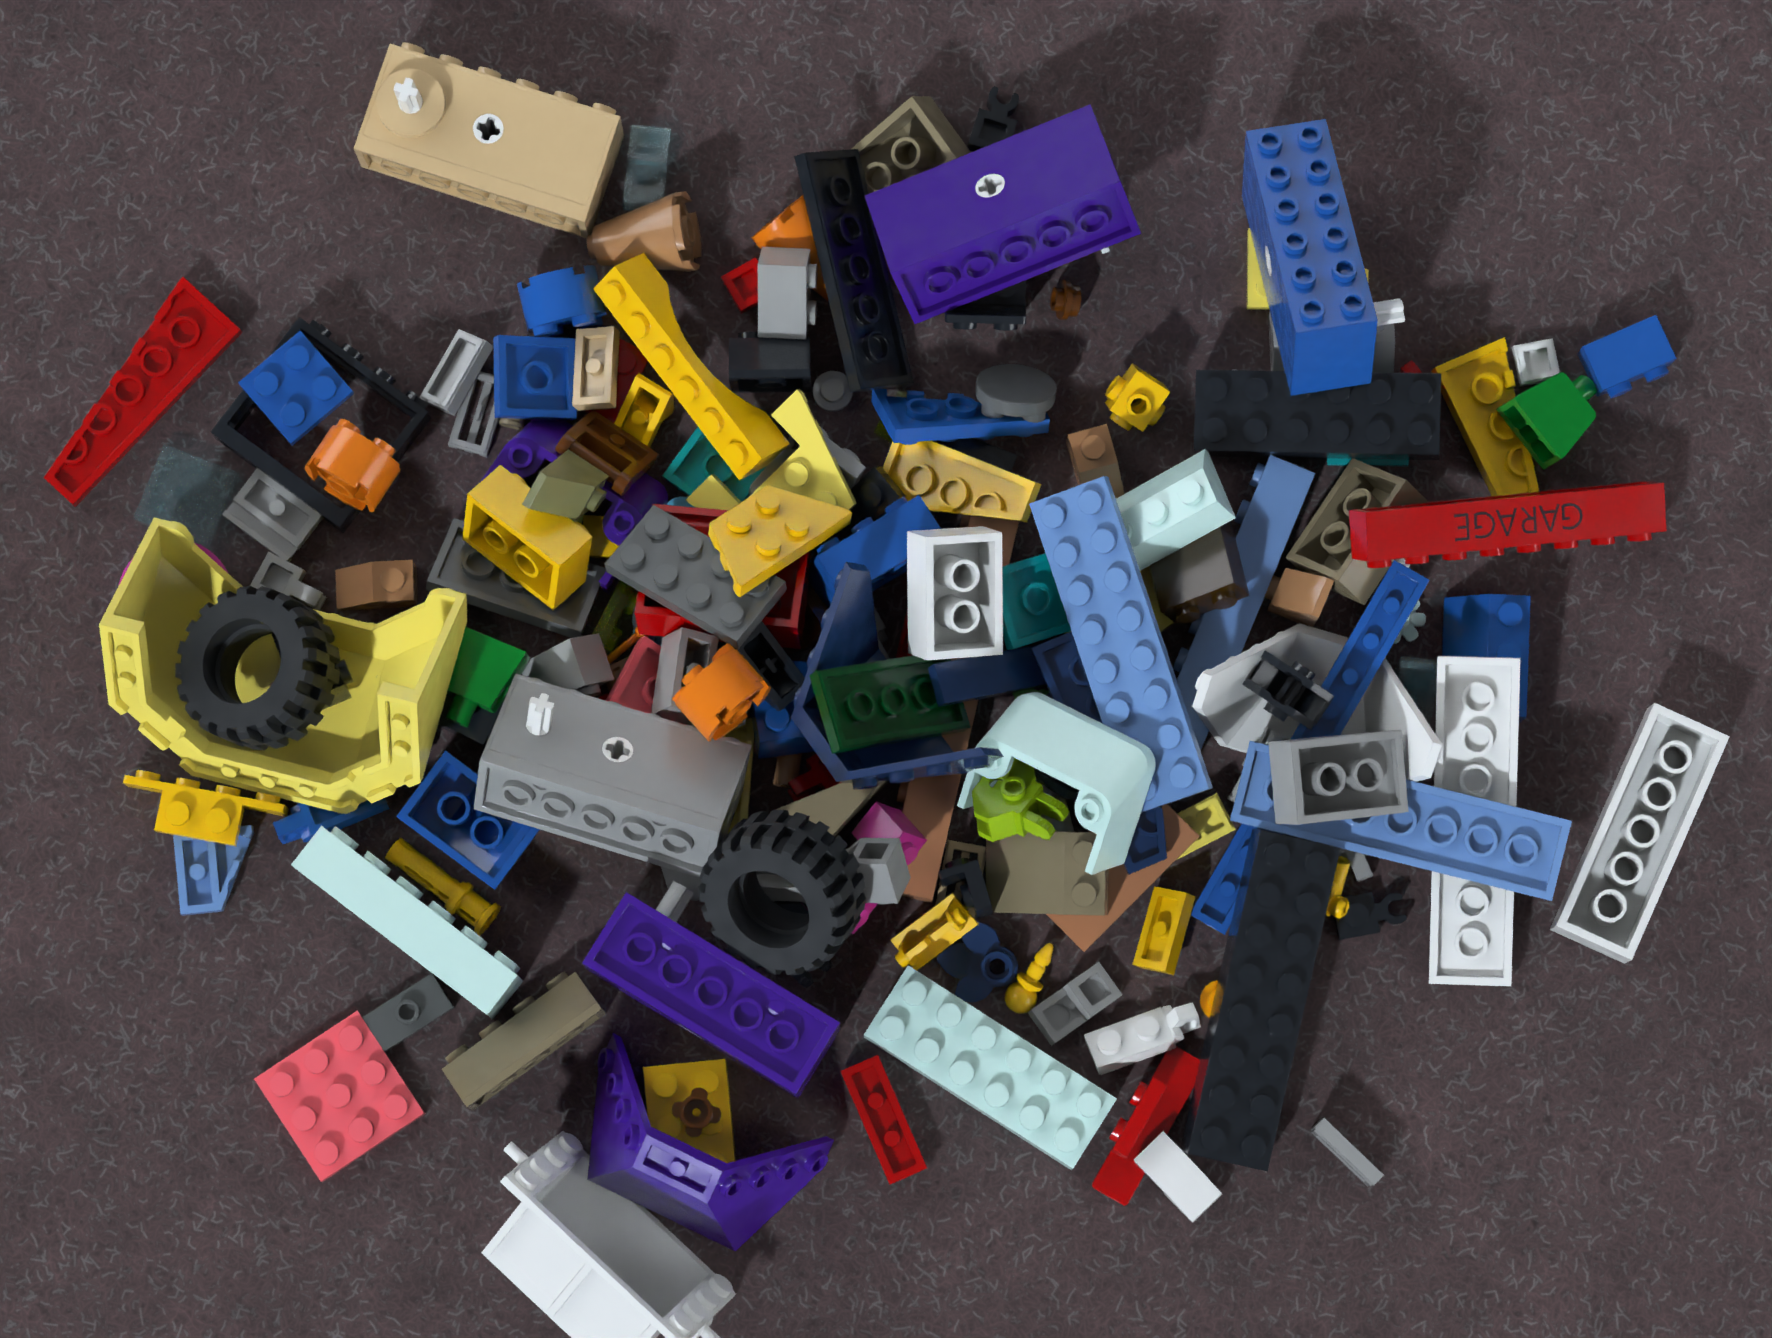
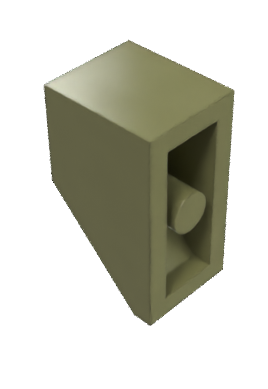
M568 449L540 471L522 505L528 509L577 520L588 510L595 512L601 505L607 494L602 488L609 475Z

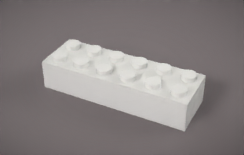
M1653 703L1647 708L1550 928L1551 931L1624 964L1633 959L1730 736L1659 704Z

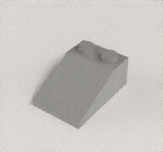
M1401 730L1268 742L1276 824L1300 825L1409 812Z

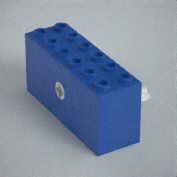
M1326 119L1246 131L1242 199L1290 395L1369 384L1372 379L1377 326L1405 322L1404 306L1400 298L1373 302Z

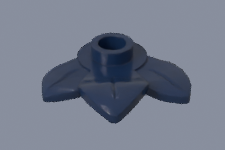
M977 921L978 925L962 936L964 942L950 945L936 957L940 966L948 974L960 979L955 995L965 1002H977L985 999L994 987H1002L1009 984L1015 978L1018 970V961L1014 953L1010 949L1001 946L996 931L980 921ZM998 958L1004 961L1006 967L1003 972L995 973L991 970L990 962L993 959Z

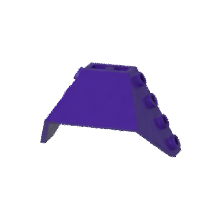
M612 1033L607 1047L603 1048L599 1053L597 1063L599 1074L587 1180L733 1251L739 1249L806 1186L828 1162L827 1155L834 1140L825 1136L725 1163L651 1127L620 1036Z

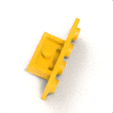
M137 770L135 777L124 775L123 783L127 787L162 793L154 828L156 832L237 847L244 809L286 817L288 815L289 808L284 804H279V796L257 792L255 799L241 797L240 789L223 785H216L215 791L199 789L201 782L186 778H176V783L172 784L161 782L160 774Z

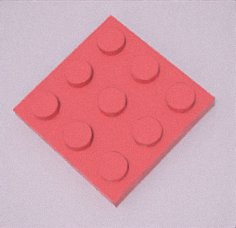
M358 1010L254 1078L321 1182L426 1114Z

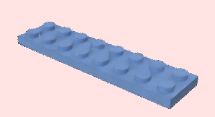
M1103 476L1029 503L1102 723L1145 744L1150 748L1155 757V771L1141 813L1212 789L1213 787L1109 477Z
M1254 741L1249 742L1230 821L1552 901L1572 823L1571 820L1406 780L1409 812L1300 825L1276 824L1269 745Z

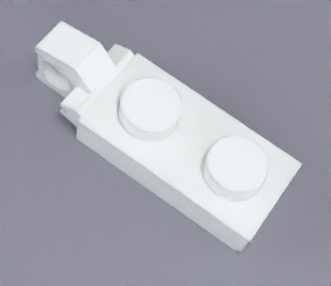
M1192 1002L1174 1007L1173 1009L1171 1005L1159 1007L1084 1034L1098 1074L1103 1075L1176 1048L1175 1043L1184 1039V1033L1201 1028V1024Z

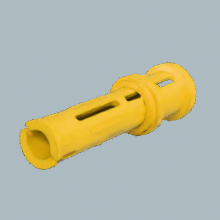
M399 838L386 854L385 859L399 867L412 879L436 895L445 903L446 911L451 915L458 914L474 927V932L478 935L483 934L500 912L501 906L499 904L489 903L473 891L474 886L471 883H466L465 881L460 883L451 877L442 868L414 849L403 838Z

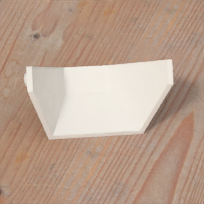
M1301 623L1285 631H1280L1274 637L1260 644L1253 645L1250 649L1237 656H1231L1225 662L1212 669L1203 671L1195 684L1197 692L1192 707L1220 746L1247 753L1249 742H1259L1265 727L1290 740L1299 722L1290 716L1283 722L1263 709L1267 701L1242 685L1246 678L1249 679L1266 650L1290 667L1297 661L1316 675L1312 681L1321 687L1348 638ZM1385 658L1341 735L1401 730L1406 780L1418 782L1429 779L1432 776L1436 762L1441 757L1442 743Z

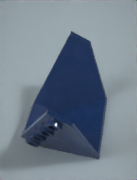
M846 562L844 568L836 577L834 585L836 591L830 608L826 610L822 617V631L816 647L809 654L807 660L808 671L803 685L795 694L793 701L794 710L791 719L835 781L852 783L853 790L877 787V781L890 780V783H901L920 777L967 773L974 769L988 767L990 762L1004 757L999 749L983 747L953 752L942 735L832 754L809 675L818 670L887 660L878 646L870 572L865 565Z

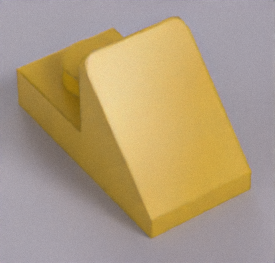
M640 373L637 374L614 424L650 448L661 423L674 411L673 393Z

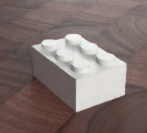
M984 526L907 531L909 654L924 660L1003 655L1002 532Z

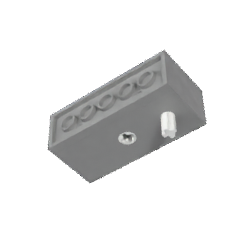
M515 673L480 758L474 809L700 878L702 867L708 861V857L729 831L743 792L752 745L724 736L716 741L712 738L709 742L693 725H684L661 718L653 713L641 712L622 706L617 702L605 701L585 695L574 689H565L543 682L538 678H529Z

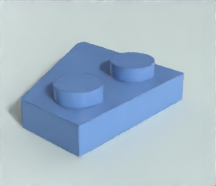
M252 825L240 827L237 847L173 835L180 915L186 916L224 911L254 834V827Z

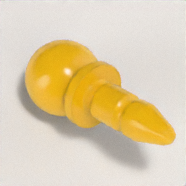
M1047 943L1036 953L1035 960L1029 965L1026 974L1019 972L1016 976L1017 982L1012 983L1007 988L1005 1003L1011 1011L1023 1014L1029 1012L1036 1005L1037 992L1043 988L1039 980L1042 978L1046 966L1051 962L1053 944Z

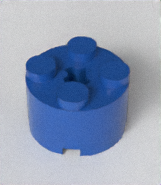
M584 266L585 274L574 275L573 267L539 274L528 278L530 286L523 282L517 283L528 332L534 333V337L556 338L565 335L564 327L573 326L584 329L602 326V317L607 313L603 301L593 290L599 283L596 266Z

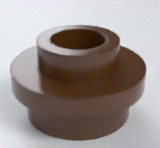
M1063 279L1058 287H1053L1050 308L1052 311H1056V316L1059 320H1067L1069 316L1076 317L1081 306V288L1079 285L1072 284L1070 280Z

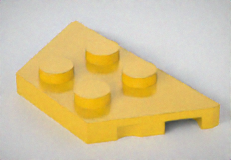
M767 485L710 522L708 535L714 548L720 552V561L724 570H729L733 578L735 594L741 597L848 526L851 522L852 512L846 508Z

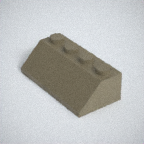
M565 971L560 973L545 985L549 990L536 1001L532 995L524 999L512 1009L515 1014L514 1017L503 1025L499 1020H496L479 1033L482 1040L470 1049L464 1044L445 1058L449 1064L442 1068V1071L467 1108L473 1111L606 1014L576 972L570 976Z

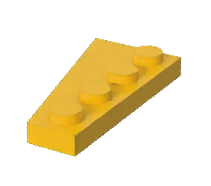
M1505 337L1443 363L1431 371V373H1441V393L1491 496L1539 491L1531 454L1496 410L1515 397L1514 387L1516 384L1513 370L1509 369L1506 355L1508 348Z

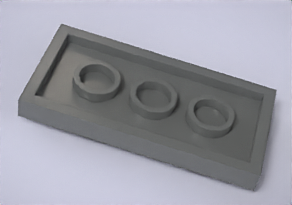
M655 505L650 508L605 562L607 573L724 642L730 643L736 649L742 646L787 590L786 582L773 575L743 596L738 597L733 590V578L729 570H724L720 561V552L714 548L710 537Z
M453 518L427 579L426 590L450 588L457 592L465 593L467 604L570 638L582 636L601 590L599 580L605 573L606 568L588 562L586 582L553 611L462 539L464 521Z

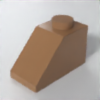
M1107 424L1068 434L1066 445L1078 485L1108 476L1115 498L1124 495L1118 460Z
M413 560L374 561L335 570L337 611L415 607L418 605L417 566Z
M1285 568L1281 578L1273 575L1264 596V598L1271 600L1267 611L1298 624L1301 623L1313 627L1322 612L1334 580Z

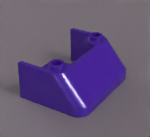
M532 419L504 446L482 480L499 465L512 474H518L523 479L533 476L546 459L552 463L561 455L555 451V448L562 436L573 425L562 420ZM646 473L633 483L623 496L612 490L613 485L608 481L605 482L602 488L607 492L605 498L612 502L603 518V531L606 537L617 546H620L650 510L652 504L667 505L669 502L665 487ZM605 571L599 580L602 591L609 595L619 579Z

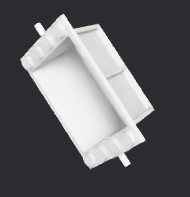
M562 1131L529 1157L512 1141L504 1148L503 1151L518 1165L505 1175L500 1182L521 1203L485 1247L482 1254L571 1338H657L660 1333L665 1338H699L700 1336L702 1338H721L709 1326L712 1324L713 1317L736 1295L731 1283L724 1276L715 1274L645 1207L587 1180L590 1156L583 1150L581 1142L575 1136Z

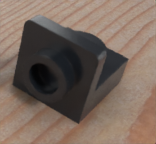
M959 858L946 863V869L938 872L942 887L966 880L967 884L960 886L966 910L974 907L977 919L992 915V905L978 860L969 862L968 858Z

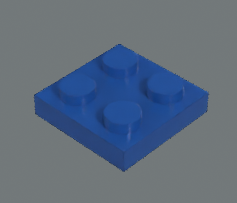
M301 331L296 333L238 382L241 388L292 446L354 394L352 389Z
M497 335L493 337L495 418L562 421L577 419V409L572 406L575 338Z

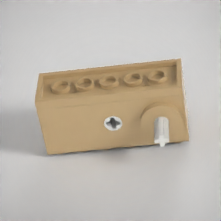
M403 42L401 47L389 44L354 146V151L361 167L586 239L588 235H591L624 138L621 117L615 115V109L600 103H593L592 107L577 103L578 98L562 91H555L554 95L539 91L540 87L528 80L517 79L516 83L501 79V74L490 68L478 67L477 71L462 66L463 62L449 55L442 54L439 59L424 54L425 50L411 43Z

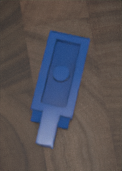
M385 798L372 804L367 800L360 803L357 810L348 814H341L298 803L290 808L292 815L273 822V825L282 844L300 838L305 843L311 840L321 826L329 832L335 826L343 829L388 810L389 806Z

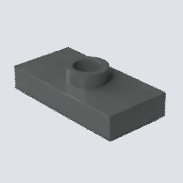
M431 973L362 1018L384 1052H387L453 1010L454 1007L435 976Z

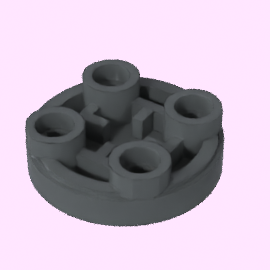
M1000 364L984 369L978 374L975 387V395L982 404L981 412L983 415L989 418H1001L1004 415L1022 417L1024 420L1032 423L1045 420L1046 411L1052 408L1055 403L1057 391L1055 381L1048 374L1039 369L1019 364Z

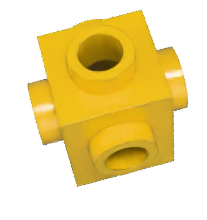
M1132 363L1123 377L1116 376L1106 390L1105 396L1108 399L1105 404L1112 411L1109 418L1128 431L1134 426L1143 432L1148 424L1151 426L1155 425L1165 410L1163 402L1170 391L1165 384ZM1139 398L1136 403L1131 404L1134 399Z

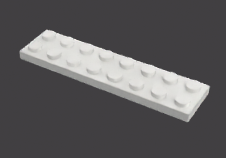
M1437 656L1435 734L1442 743V753L1434 768V787L1516 807L1520 658ZM1432 871L1429 984L1511 986L1513 891Z

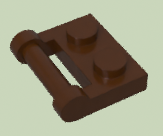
M594 409L562 436L555 448V451L561 455L569 449L609 475L607 481L613 485L612 490L621 496L629 490L633 483L653 467L659 456L657 452Z

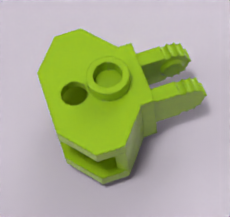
M1014 758L1012 767L1005 776L997 779H988L983 776L972 790L978 834L991 842L1016 834L1025 837L1028 832L1042 839L1050 840L1056 830L1052 823L1041 817V814L1063 822L1070 813L1063 802L1044 793L1042 784L1037 782L1035 768ZM998 780L993 788L990 787L993 781Z

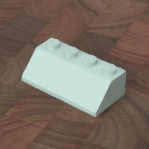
M1206 449L1116 498L1140 571L1236 518L1209 452Z

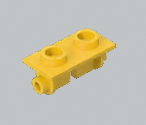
M952 892L890 939L899 950L895 954V958L902 967L905 968L907 965H910L917 971L976 927L978 922Z

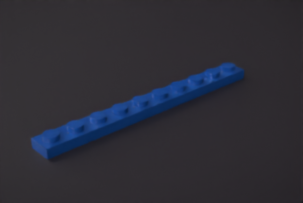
M1396 560L1392 562V566L1385 574L1321 685L1323 689L1335 696L1312 731L1299 723L1291 739L1341 735L1430 581L1429 579ZM1241 824L1192 908L1191 916L1225 935L1231 925L1252 829L1283 835L1282 833Z

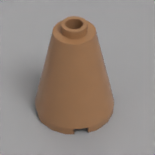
M686 191L675 192L595 225L592 229V234L587 236V249L590 258H596L601 266H616L644 253L657 270L684 272L698 270L700 265L694 262V258L701 257L702 255L701 236L696 212L688 213L685 205L687 202H692L689 194Z

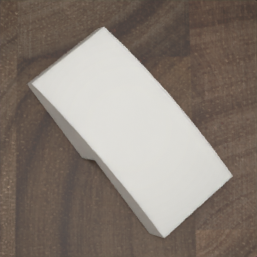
M1164 1131L1134 1159V1162L1192 1223L1222 1195L1218 1188Z

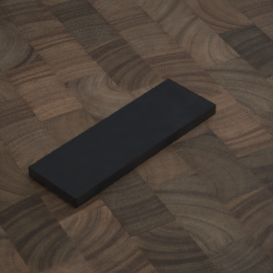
M859 150L806 152L794 156L850 393L914 383L882 246L865 199V195L869 194Z

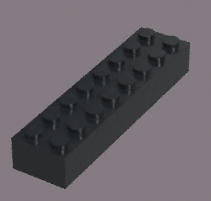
M1252 829L1180 1149L1187 1154L1268 1172L1340 848L1264 830Z

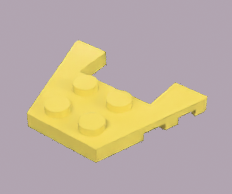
M797 389L771 416L794 438L800 447L751 495L768 485L846 508L850 511L857 503L835 457L832 456L824 440L823 432L811 413L804 393ZM711 474L686 499L690 505L696 508L730 510L741 503L715 474Z

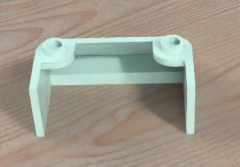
M1030 692L1018 696L975 747L999 749L1004 757L990 762L988 767L967 772L957 806L962 809L972 807V790L983 776L988 779H997L1005 776L1010 771L1014 758L1079 790L1075 802L1076 818L1084 828L1097 834L1085 872L1093 875L1124 864L1155 771L1156 763L1152 751L1145 744L1042 693ZM998 780L993 781L990 787L993 788Z

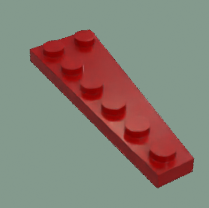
M184 277L178 281L154 316L155 320L144 336L138 339L131 350L132 353L122 368L116 371L109 382L110 385L97 404L94 403L83 419L82 426L75 431L44 476V479L74 507L89 494L243 333L239 327Z

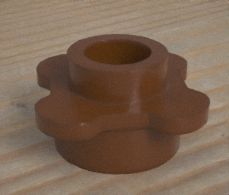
M699 1087L694 1088L691 1091V1096L687 1097L683 1102L677 1101L672 1106L673 1116L681 1119L686 1126L685 1132L690 1137L700 1136L703 1128L710 1123L716 1124L721 1119L720 1109L710 1103L707 1099V1091ZM695 1108L700 1109L701 1113L699 1116L693 1115L692 1112Z

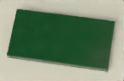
M913 655L818 670L810 674L809 677L832 754L958 733L971 728L963 702L940 707L937 704L928 667L933 664L951 661V659L924 660Z

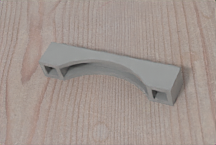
M860 838L846 851L849 854L854 853L860 865L856 871L857 873H862L866 888L862 893L866 897L865 903L898 904L911 878L900 838ZM661 866L667 888L675 881L694 893L691 900H699L698 886L702 883L700 878ZM756 871L761 888L773 902L797 901L806 903L801 893L788 880L771 872Z

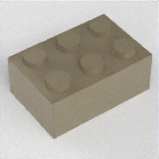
M1352 458L1285 558L1299 571L1334 580L1331 591L1365 605L1390 567L1367 568V561L1352 559L1349 510L1424 503L1428 501L1406 479Z

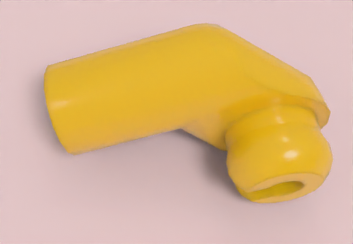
M1342 856L1338 857L1326 910L1327 916L1333 915L1335 918L1344 917L1350 906L1348 899L1341 895L1351 862Z

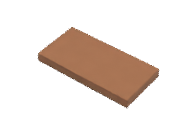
M1168 804L1162 806L1167 859L1130 875L1127 874L1124 864L1110 868L1108 915L1046 914L1083 952L1200 837Z

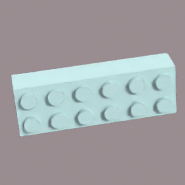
M321 826L291 865L494 1020L523 982L517 975L520 967L499 950L494 956L490 955L484 950L488 943L466 925L461 931L452 926L456 918L436 902L432 901L429 906L422 903L419 899L423 896V893L402 876H399L396 882L387 876L391 869L372 853L367 851L362 857L355 852L359 844L335 826L329 832Z
M909 965L864 1033L865 1039L1070 1170L1074 1168L1117 1100L1111 1094Z

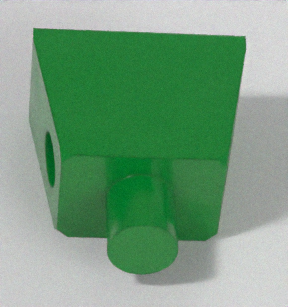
M1559 372L1515 396L1496 410L1544 470L1565 457L1595 420L1596 412L1587 401L1596 394L1597 389L1594 382L1585 375H1580L1572 382L1565 373Z
M465 627L447 694L453 696L454 699L445 718L468 728L477 707L491 713H496L506 698L515 673L521 675L530 661L526 651Z

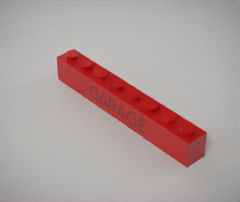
M1652 481L1349 510L1352 559L1367 561V568L1391 567V559L1400 558L1405 559V564L1429 563V555L1442 554V560L1467 559L1468 551L1478 550L1480 556L1504 555V548L1517 547L1518 553L1541 551V544L1554 543V549L1577 548L1578 540L1590 539L1591 545L1615 544L1616 536L1626 535L1627 541L1652 540L1651 533L1667 531L1664 483Z

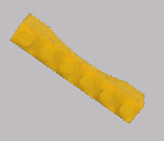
M644 253L614 266L593 288L739 481L769 465L790 444L765 411L746 402L729 390L700 361L686 341L676 321L670 302L667 282Z

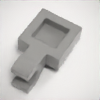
M269 551L250 585L256 589L260 587L274 589L320 611L327 598L321 591L302 582L307 573L304 569Z

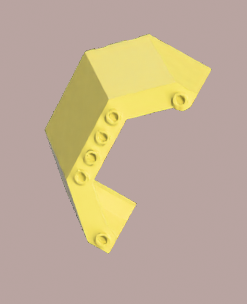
M153 518L99 623L108 704L120 715L128 712L141 723L138 730L162 751L170 748L182 759L179 766L191 776L258 793L279 796L282 799L341 814H348L357 810L358 805L367 800L372 804L395 793L396 788L407 785L410 788L421 783L467 624V596L465 593L457 592L450 588L433 589L429 592L425 602L377 624L315 610L323 617V624L331 628L335 640L330 644L339 648L340 660L344 659L349 668L353 682L347 684L352 698L323 709L321 711V714L324 715L323 719L317 726L312 724L307 726L308 734L298 741L288 738L289 744L285 747L274 749L269 746L266 750H253L249 747H242L201 728L199 722L192 719L185 710L187 702L180 700L177 686L182 684V680L175 677V664L181 663L182 657L177 651L180 641L185 642L189 635L186 628L191 620L198 621L202 616L199 613L200 609L208 602L214 605L217 604L218 595L227 591L237 594L236 590L243 586L194 543V538L185 525L176 521ZM272 634L265 635L254 641L244 651L238 662L235 673V686L242 703L253 701L263 695L270 688L269 684L274 682L277 677L281 657Z

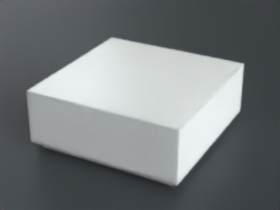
M1553 338L1514 345L1512 347L1520 387L1541 383L1560 372Z

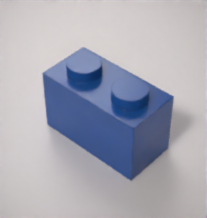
M1656 315L1584 345L1577 353L1587 376L1596 386V396L1599 397L1608 393L1610 398H1615L1633 389L1631 382L1645 377L1647 383L1667 375L1669 373L1667 367L1676 359Z

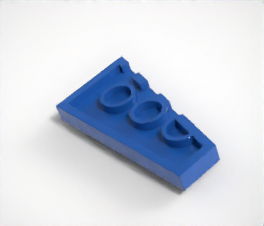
M887 389L872 390L871 403L893 443L912 445L920 441L939 440L942 442H953L956 439L965 438L988 440L995 436L1010 435L1029 437L1033 434L1048 433L1050 418L1047 413L1045 420L1038 423L1028 422L1022 417L1007 415L1001 418H989L982 414V404L980 402H976L974 399L964 396V394L948 393L947 399L941 400L924 398V391L907 390L906 397L887 396Z

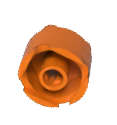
M340 419L337 425L331 426L305 465V471L314 481L318 475L322 477L327 483L324 490L343 503L361 511L367 505L369 512H374L400 472L399 463L392 458L396 451L391 445L379 438H375L372 442L360 434L361 431L356 425L348 420Z
M730 643L724 645L712 657L713 662L703 669L701 665H697L691 669L682 679V683L685 686L672 699L680 711L709 742L712 738L715 741L722 738L748 717L746 711L751 707L752 701L758 707L771 689L763 677Z

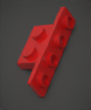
M1176 1046V1048L1166 1051L1148 1085L1142 1081L1139 1083L1129 1101L1130 1104L1135 1106L1129 1119L1125 1120L1120 1117L1109 1136V1139L1115 1143L1092 1182L1093 1189L1123 1206L1129 1203L1145 1175V1172L1134 1162V1159L1161 1132L1164 1131L1166 1135L1168 1134L1194 1088L1200 1063L1198 1058Z

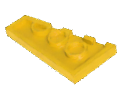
M892 441L883 465L884 471L905 494L907 501L920 495L929 511L1027 522L1031 514L1029 503L1035 502L1042 485L935 441H920L912 445L893 443Z

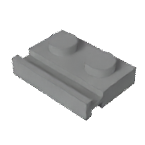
M258 468L234 497L228 509L222 513L223 517L273 554L288 562L292 560L291 558L296 551L302 547L323 519L321 514Z

